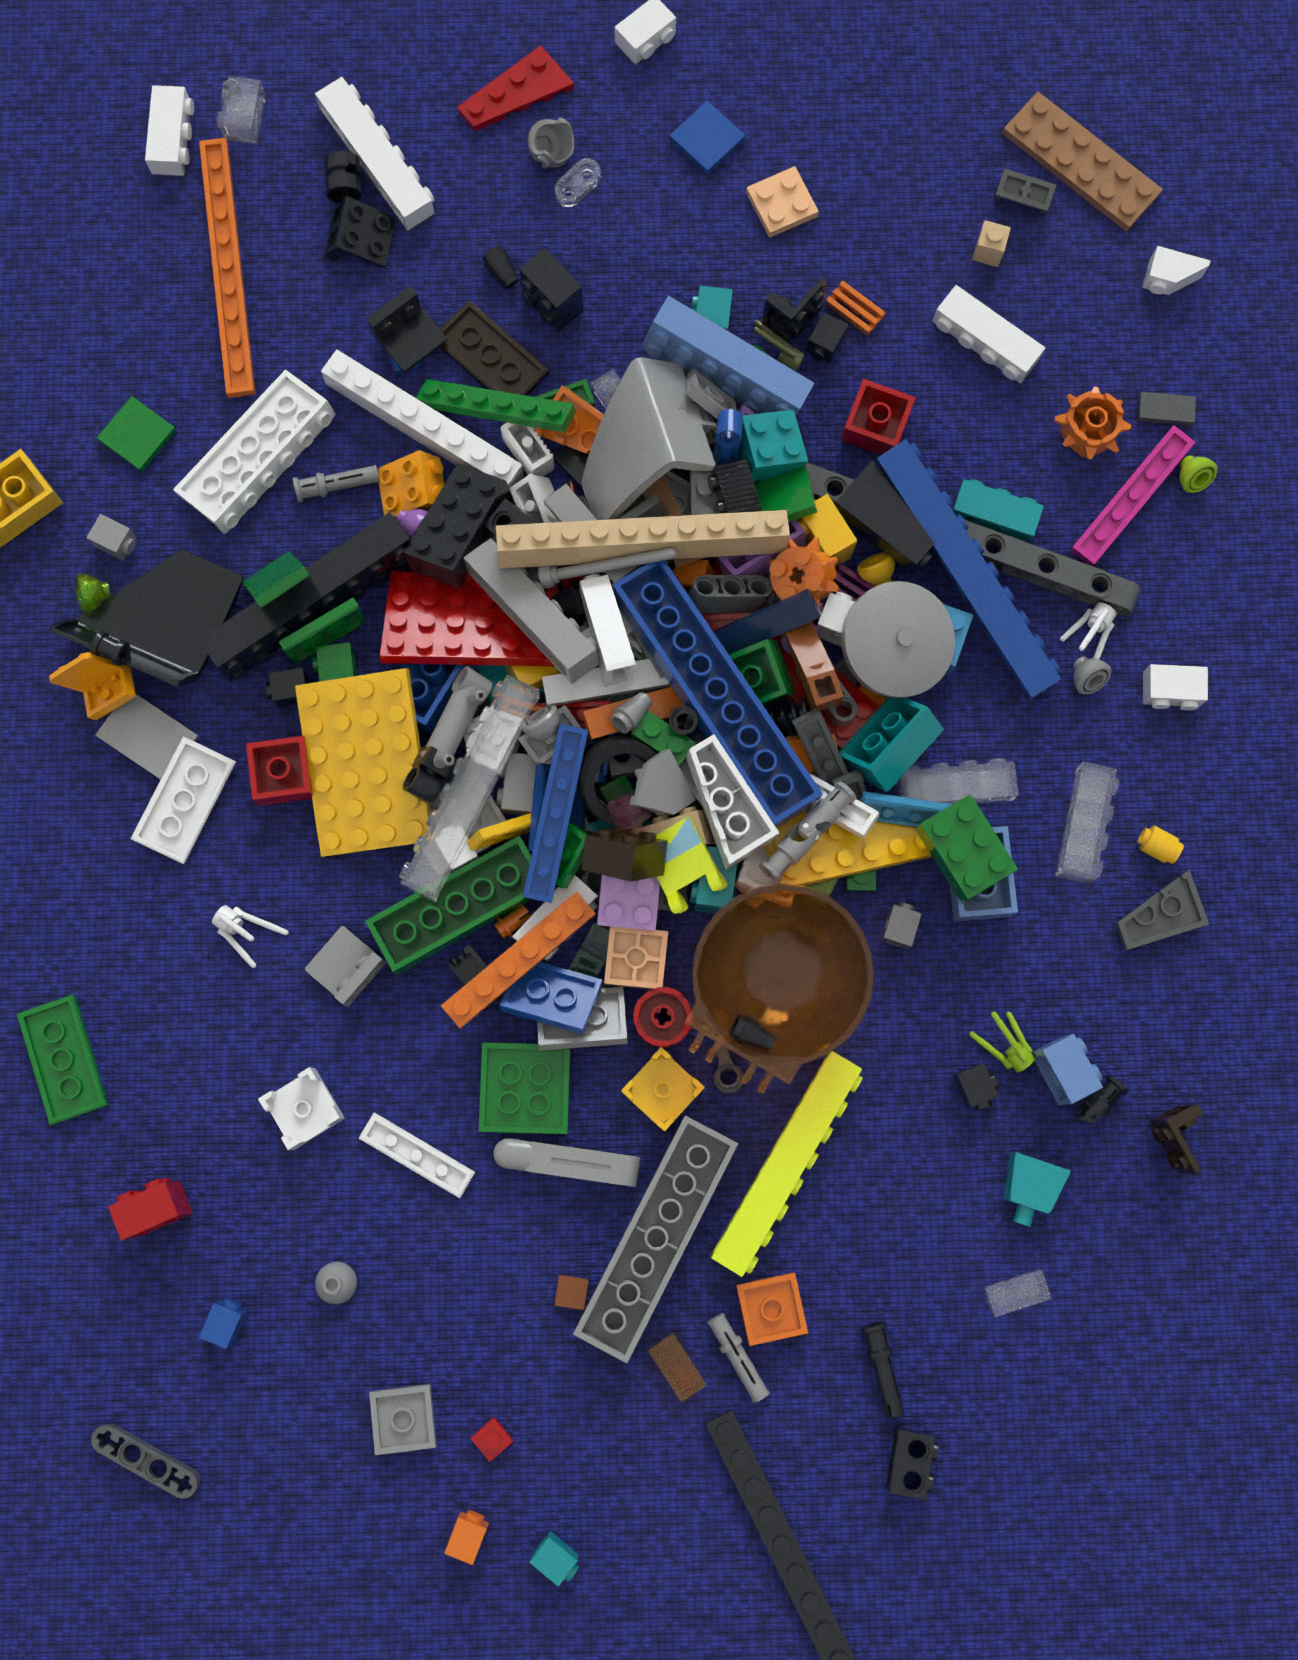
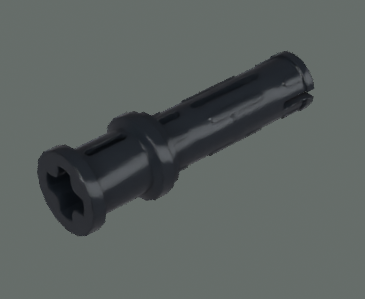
M886 1321L872 1322L860 1327L861 1333L865 1335L868 1347L866 1356L873 1362L885 1417L890 1418L891 1415L892 1418L904 1414L890 1358L893 1348L888 1345L885 1332L887 1324Z

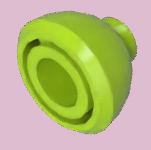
M1190 455L1180 462L1179 480L1185 492L1196 493L1204 490L1213 482L1218 467L1216 463L1206 457H1193Z

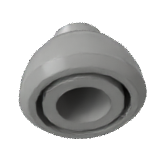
M1080 657L1073 664L1075 669L1073 674L1075 688L1080 694L1097 692L1108 682L1111 676V667L1100 659Z
M548 705L537 710L525 720L522 730L533 739L544 740L546 744L556 741L559 724H561V717L557 707Z
M343 1262L326 1264L320 1269L315 1279V1289L318 1296L329 1304H342L348 1301L355 1293L357 1287L355 1272L349 1265Z

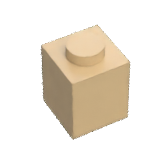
M984 220L972 260L998 267L1005 251L1011 227Z

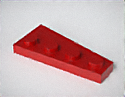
M540 45L457 106L460 116L475 132L506 119V115L510 113L525 111L529 109V105L543 100V102L553 99L554 95L565 90L567 93L574 90V83Z

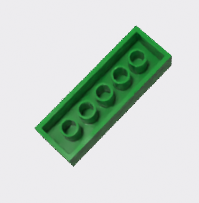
M520 835L365 921L393 973L399 975L498 918L512 912L520 905L533 900L523 897L531 855Z

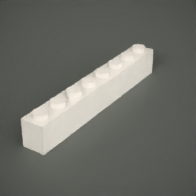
M336 349L321 370L327 386L454 465L458 463L507 481L509 488L523 479L524 473L521 463Z

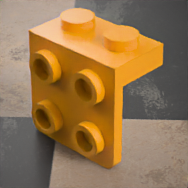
M421 450L381 466L378 469L384 516L391 512L395 519L402 509L407 512L413 509H430L444 486L443 465L440 457Z
M90 652L80 654L76 659L59 667L57 671L49 675L50 683L83 693L87 718L98 720L136 697L130 666L115 665L111 660L95 656Z

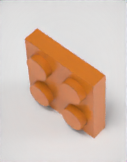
M795 1272L736 1285L749 1346L808 1333Z

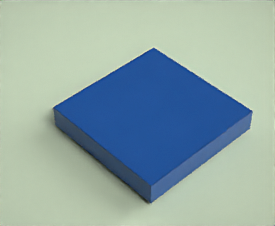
M706 101L670 134L669 140L708 175L745 141V134L710 102Z

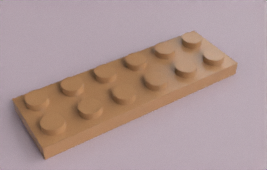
M1037 92L1003 130L1002 134L1126 232L1159 197L1163 190L1040 92Z

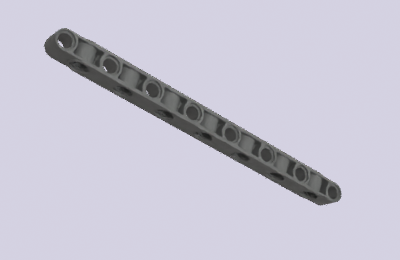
M810 463L805 465L809 472L815 500L828 494L835 505L836 501L854 481V479ZM836 488L841 494L832 496L827 490ZM966 521L969 527L966 530L971 540L974 538L978 540L984 550L981 556L987 564L991 562L997 571L1089 605L1096 606L1099 602L1106 603L1118 615H1132L1141 589L1137 583ZM985 546H994L998 553L992 554L988 552ZM1044 564L1048 566L1050 573L1042 572L1039 569V565ZM1092 584H1099L1102 587L1103 592H1096L1093 589Z

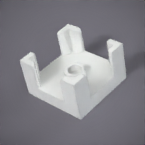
M309 1067L297 1075V1079L276 1092L270 1091L258 1098L264 1110L272 1114L284 1135L281 1139L288 1150L299 1148L345 1119L316 1068Z

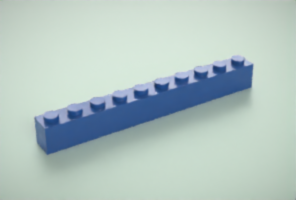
M907 439L879 456L876 463L934 542L932 550L1027 697L1033 698L1061 680L1058 675L1061 669L1053 658L1048 659L1043 649L1046 646L1038 634L1033 635L1027 627L1030 625V621L1022 610L1017 611L1012 602L1015 598L1007 586L1002 588L996 579L1000 575L991 562L987 564L981 556L984 550L976 538L971 540L966 530L969 527L960 514L956 516L950 508L953 502L945 490L940 492L935 482L938 479L930 467L925 468L919 460L922 458V454L916 444H909Z

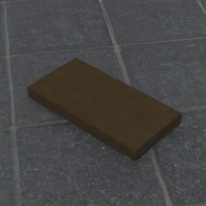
M470 300L440 328L446 335L447 342L439 348L485 389L528 396L549 374V370Z

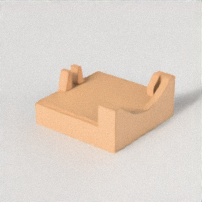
M610 926L604 986H623L648 990L663 987L668 931Z

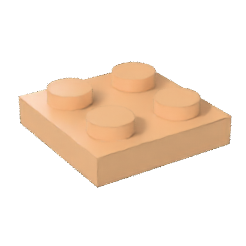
M795 166L746 188V194L769 238L818 217L819 211Z

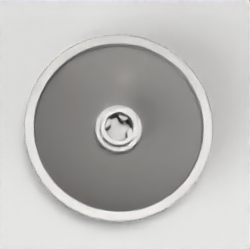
M888 582L868 590L853 603L843 623L841 635L842 651L849 670L868 690L889 698L911 697L932 688L947 672L955 650L954 626L945 606L929 590L909 582Z

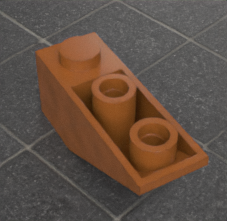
M807 624L785 632L811 711L816 708L821 711L840 705L844 695L834 667L813 624Z

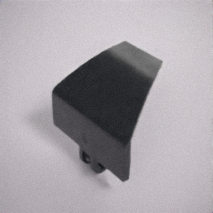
M181 549L81 616L53 623L50 631L90 648L91 654L107 657L115 665H129L177 687L195 683L210 658L199 642V639L228 620L243 584L244 576Z

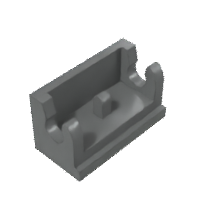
M1004 168L994 198L1009 200L1041 210L1040 213L1046 214L1056 184Z

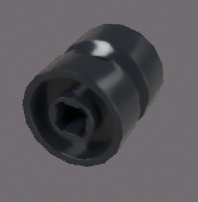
M348 151L329 153L324 160L325 175L327 177L325 182L326 197L334 203H339L346 196L358 201L362 195L361 180L359 178V157Z

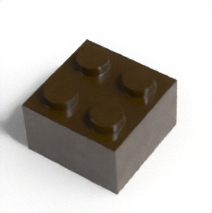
M615 826L614 830L598 829V832L595 834L585 835L582 870L631 882L663 876L667 840L656 838L657 834L652 832H639V834L632 833V828Z

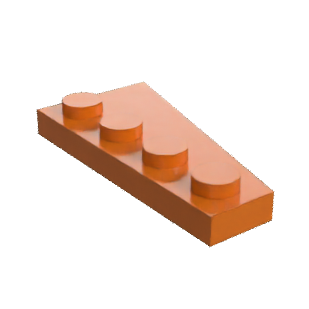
M561 386L553 400L573 403L576 410L566 432L535 428V432L539 436L589 454L604 414L567 387Z

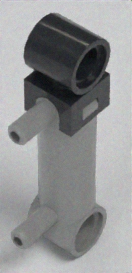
M467 666L459 672L452 685L453 693L426 747L420 748L412 764L414 767L404 780L402 787L404 791L427 804L435 801L443 787V779L448 778L456 761L453 756L478 706L490 693L492 681Z

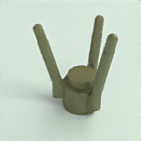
M755 320L754 324L757 327L754 328V332L780 349L781 352L777 361L796 372L805 354L791 346L759 320Z

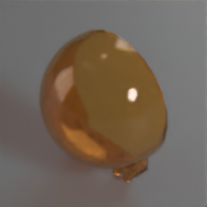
M784 883L756 887L737 895L721 907L705 926L695 949L692 979L696 1003L684 1023L699 1032L688 1051L694 1054L701 1046L704 1036H708L715 1042L707 1051L705 1061L711 1063L720 1046H725L750 1061L740 1080L744 1084H747L752 1079L757 1066L767 1071L757 1088V1091L763 1094L773 1076L790 1084L802 1064L825 1056L844 1043L864 1017L871 1000L874 980L870 947L863 930L848 910L826 894L807 886ZM739 1014L743 1016L749 1015L767 1031L776 1036L769 1052L734 1042V1038L729 1036L730 1028Z

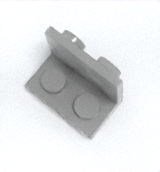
M341 926L305 967V971L329 990L339 1002L349 1007L387 962L347 928Z

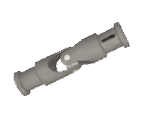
M836 782L832 792L825 799H820L808 812L807 816L776 846V852L766 862L759 864L761 871L769 879L779 883L782 880L781 876L791 865H796L818 841L820 836L838 820L840 812L847 804L857 799L855 793L843 782ZM800 835L804 841L796 842L795 840Z

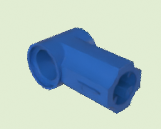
M726 409L718 415L713 449V459L718 464L737 461L743 429V415L737 410Z

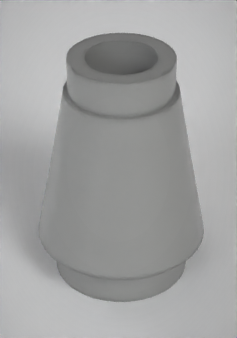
M639 692L625 703L613 709V715L610 717L612 725L623 734L634 731L652 705L651 699L645 693Z

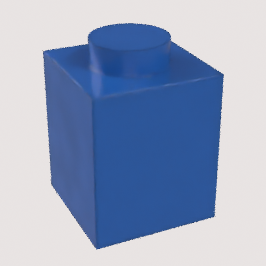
M225 1298L224 1301L214 1302L199 1338L224 1349L232 1347L247 1311L240 1309L241 1304L232 1299Z

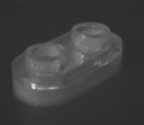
M588 158L578 161L556 182L555 198L557 202L565 207H572L578 204L600 182L601 170L599 164ZM586 174H589V175H591L592 177L589 178V179H586V178H584L583 176L586 175ZM567 192H571L573 195L565 196L564 194Z

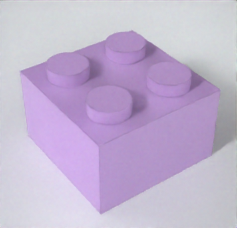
M601 875L597 925L656 931L660 883L657 877L631 882Z

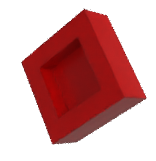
M495 1416L470 1438L489 1462L514 1441Z

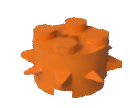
M1093 387L1092 391H1088L1078 397L1068 394L1067 398L1070 408L1067 413L1055 416L1054 419L1056 423L1061 425L1060 432L1064 439L1063 446H1069L1076 453H1079L1081 457H1087L1088 460H1092L1094 455H1098L1108 448L1117 453L1119 449L1115 439L1119 433L1131 430V424L1124 421L1122 417L1124 414L1121 407L1123 401L1115 399L1108 393L1101 394L1098 387Z
M814 537L806 547L797 546L790 538L787 546L788 549L780 553L775 560H770L768 563L770 565L769 571L772 583L771 594L776 593L781 600H784L809 589L820 609V602L829 596L830 592H838L839 587L834 582L837 575L835 564L838 562V558H830L826 552L820 550L819 538Z

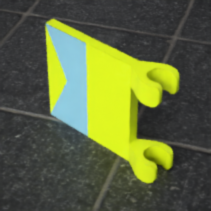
M690 816L657 834L656 838L667 840L664 875L657 876V879L674 914L682 913L688 909L686 900L678 890L706 875L708 884L713 891H721L727 887V881L716 867Z

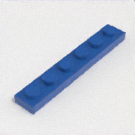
M559 724L523 893L525 898L552 903L588 735L587 729Z

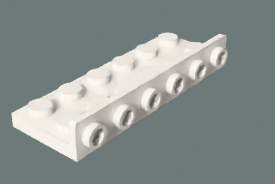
M285 369L173 490L179 497L215 524L223 534H226L237 525L239 519L249 508H252L257 503L262 494L275 484L276 479L286 468L294 463L299 454L312 444L314 438L323 428L331 423L335 417V412L325 398Z

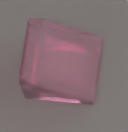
M635 791L607 804L615 826L632 829L650 817L647 809L630 806L631 796H635Z

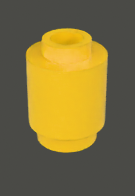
M1155 825L1150 829L1146 827L1137 841L1141 844L1140 851L1163 863L1169 862L1174 864L1184 847V844L1179 842V838Z

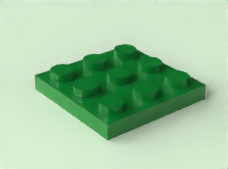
M482 1043L479 1132L568 1134L570 1048L539 1051L538 1044Z

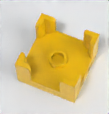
M660 1047L621 1092L665 1132L705 1087L697 1079L689 1075L672 1059L670 1054Z

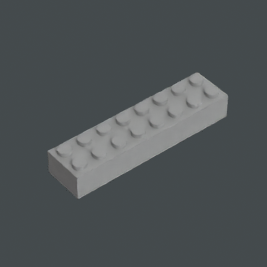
M684 1116L573 1335L628 1363L738 1145L737 1142Z

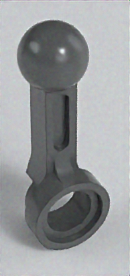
M712 1010L706 1014L704 1025L713 1035L719 1060L714 1081L721 1093L731 1095L740 1091L744 1084V1077L741 1069L734 1065L730 1059L724 1034L727 1018L723 1012ZM724 1072H734L737 1075L735 1083L731 1085L723 1084L720 1078Z

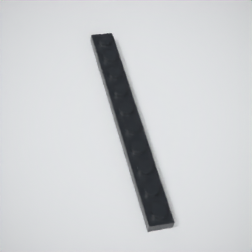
M732 1408L705 1422L821 1660H856Z

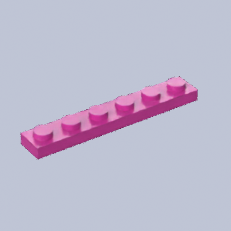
M1173 425L1070 551L1086 564L1094 566L1191 449L1195 441Z

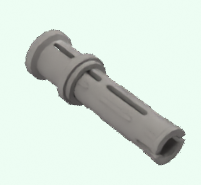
M376 465L324 476V473H316L315 477L300 480L297 477L293 478L299 503L303 502L306 498L315 496L324 498L329 495L328 492L380 482Z

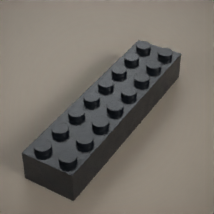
M389 512L306 568L309 573L307 578L264 607H260L257 602H254L200 638L199 642L217 668L229 681L233 679L239 680L246 676L249 669L257 663L263 664L273 656L272 653L281 648L279 641L351 598H354L355 601L359 600L366 594L367 589L375 584L381 585L386 582L390 577L391 571L407 568L409 564L404 551L410 543V539L391 512Z

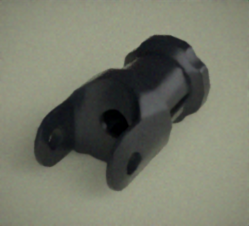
M1108 1074L1105 1077L1106 1081L1102 1084L1103 1088L1086 1097L1084 1104L1077 1112L1078 1118L1092 1124L1096 1123L1102 1116L1109 1114L1111 1106L1121 1095H1127V1088L1114 1076Z

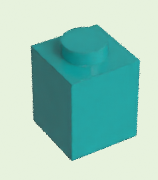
M550 1531L531 1555L529 1563L559 1587L563 1580L569 1582L577 1572L579 1566L576 1563L579 1554Z

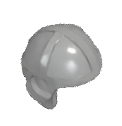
M561 117L558 120H540L532 126L528 133L530 153L534 160L542 164V167H559L565 164L573 153V130L571 124Z

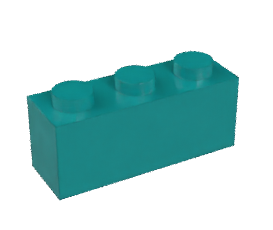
M964 479L958 490L952 511L956 516L960 514L966 521L1030 543L1034 537L1044 505L1038 504L1036 500L1029 497L1020 498L1011 495L1009 491L1002 488L992 489L986 487L978 480Z

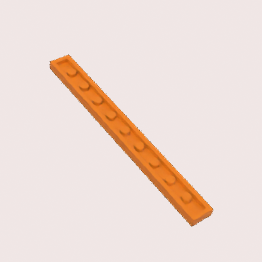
M226 138L199 141L226 394L228 398L256 395L229 144Z

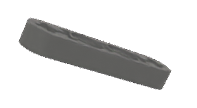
M108 1423L100 1426L93 1432L91 1444L98 1453L175 1497L181 1499L188 1498L199 1489L201 1480L196 1470L123 1428ZM110 1431L112 1433L110 1435L111 1440L116 1443L121 1442L122 1439L126 1441L120 1447L114 1443L104 1446L102 1444L104 1438L100 1435ZM129 1445H136L141 1451L140 1459L137 1462H131L125 1456L126 1448ZM119 1447L118 1453H115V1449ZM154 1460H162L166 1463L167 1471L164 1476L158 1477L153 1474L151 1466ZM174 1468L178 1469V1471L174 1474V1476L178 1477L179 1479H183L184 1477L189 1476V1484L192 1485V1488L188 1487L187 1489L182 1490V1483L177 1479H172L170 1483H168L166 1480L170 1478V1476L173 1474Z

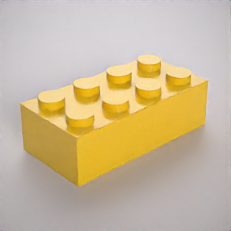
M22 449L0 463V548L63 503Z

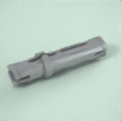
M720 1313L710 1319L707 1323L721 1344L719 1349L722 1353H726L737 1375L750 1394L753 1403L764 1399L770 1392L765 1387L742 1347L740 1335H735L724 1313Z

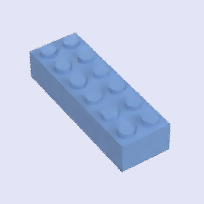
M670 296L666 298L641 346L653 358L680 364L685 375L692 368H695L736 400L737 406L745 405L755 414L794 410L796 416L814 385V382Z

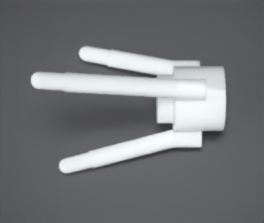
M1099 602L1093 610L1087 609L1083 617L1060 637V640L1062 642L1065 641L1088 620V626L1091 629L1079 646V650L1083 651L1096 632L1103 631L1093 657L1100 659L1108 635L1114 627L1112 621L1117 613L1108 604Z
M227 905L222 906L214 915L212 924L219 928L217 933L223 936L252 968L256 967V963L231 936V934L239 933L249 941L254 940V937L242 928L243 920L241 918L283 935L289 934L288 930L245 913L238 907L232 910Z

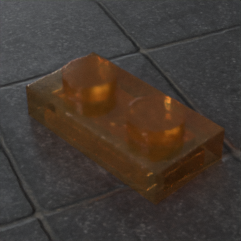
M673 1332L648 1349L681 1402L707 1385Z

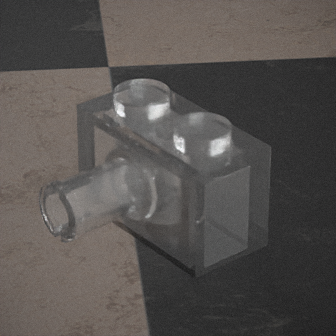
M228 76V80L223 83L222 111H219L217 114V126L221 129L224 138L227 140L257 144L266 97L261 80Z

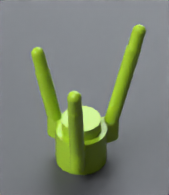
M995 1011L992 1012L991 1016L1011 1044V1047L1005 1051L1007 1057L975 1032L971 1031L969 1035L1000 1060L1007 1070L1013 1067L1019 1073L1036 1060L1031 1053L1033 1050L1026 1042L1011 1012H1007L1006 1016L1019 1042L1014 1039Z

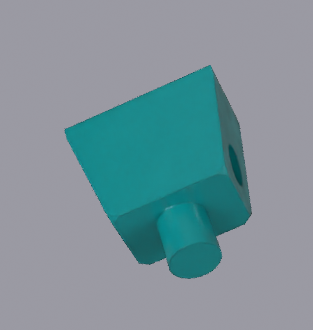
M1010 1152L1004 1200L1018 1204L1013 1222L1031 1227L1035 1211L1050 1214L1068 1179L1070 1170L1017 1152Z

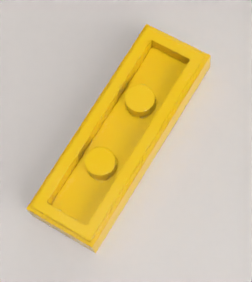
M532 813L479 829L467 841L470 850L475 851L519 835L530 833Z

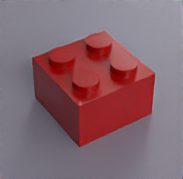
M863 379L844 427L841 441L879 455L884 454L899 444L916 397Z
M304 736L246 744L252 800L258 806L312 799L313 791Z
M159 1178L145 1184L144 1191L138 1190L133 1192L132 1190L115 1197L117 1203L108 1206L121 1241L138 1238L193 1214L180 1180L170 1181L169 1178Z

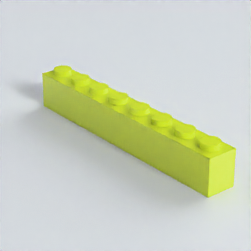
M832 1050L828 1052L710 1255L713 1260L743 1277L745 1272L749 1274L752 1272L759 1259L755 1256L760 1245L764 1248L767 1246L774 1233L770 1230L775 1219L779 1222L782 1220L789 1207L785 1202L790 1193L795 1196L804 1181L800 1176L805 1167L809 1170L812 1168L819 1155L815 1152L820 1142L825 1144L833 1131V1128L830 1127L832 1120L835 1116L840 1118L848 1105L844 1101L849 1091L854 1093L863 1079V1077L859 1076L862 1068Z

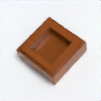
M559 1274L554 1306L584 1310L589 1279Z

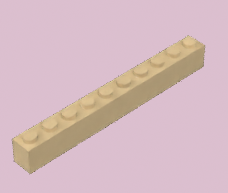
M787 510L497 525L499 569L576 565L670 547L674 548L677 552L674 559L782 553L787 549L790 537Z

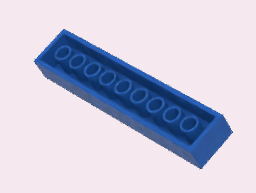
M665 560L648 563L613 583L612 589L618 608L683 705L692 708L698 716L697 726L707 739L713 734L716 736L775 827H780L815 805L823 793Z

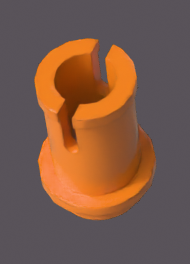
M520 905L503 919L498 918V922L494 924V927L503 939L507 936L511 938L513 936L512 933L520 928L531 915L528 914V910L524 905Z

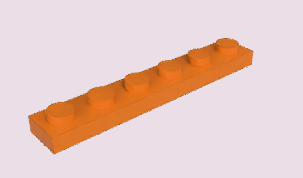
M576 891L444 1002L441 1007L460 1029L463 1028L592 919L596 913Z

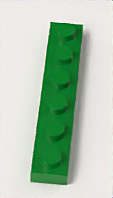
M426 379L416 397L419 401L438 411L564 433L576 412L573 403Z

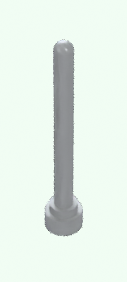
M670 547L563 568L540 566L538 567L539 580L543 589L551 588L560 583L562 579L674 559L677 552L674 548Z

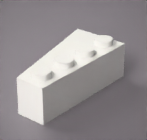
M714 734L690 748L686 760L726 871L774 841L779 832Z

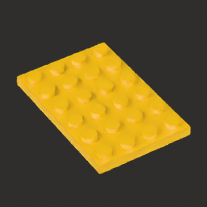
M404 668L296 685L295 690L302 736L305 737L313 791L312 801L321 857L434 841L429 804L409 794L402 788L406 776L414 767L412 764L421 748L409 669Z

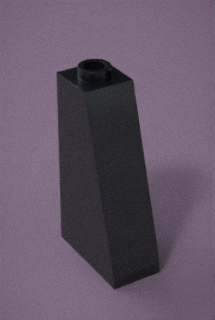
M871 461L836 501L835 506L849 525L910 572L914 573L919 566L924 569L934 556L931 554L934 542L879 467Z

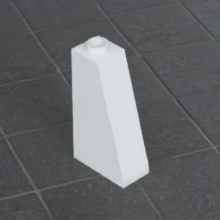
M600 574L588 575L584 580L580 581L579 592L591 637L599 648L597 655L604 687L632 681L636 663L609 576H600Z

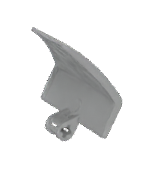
M644 357L636 358L631 361L616 388L597 430L581 481L590 512L597 520L618 519L648 487L673 468L692 471L713 470L715 461L709 444L715 443L716 418L699 404H694V401L687 396L686 378L680 364Z

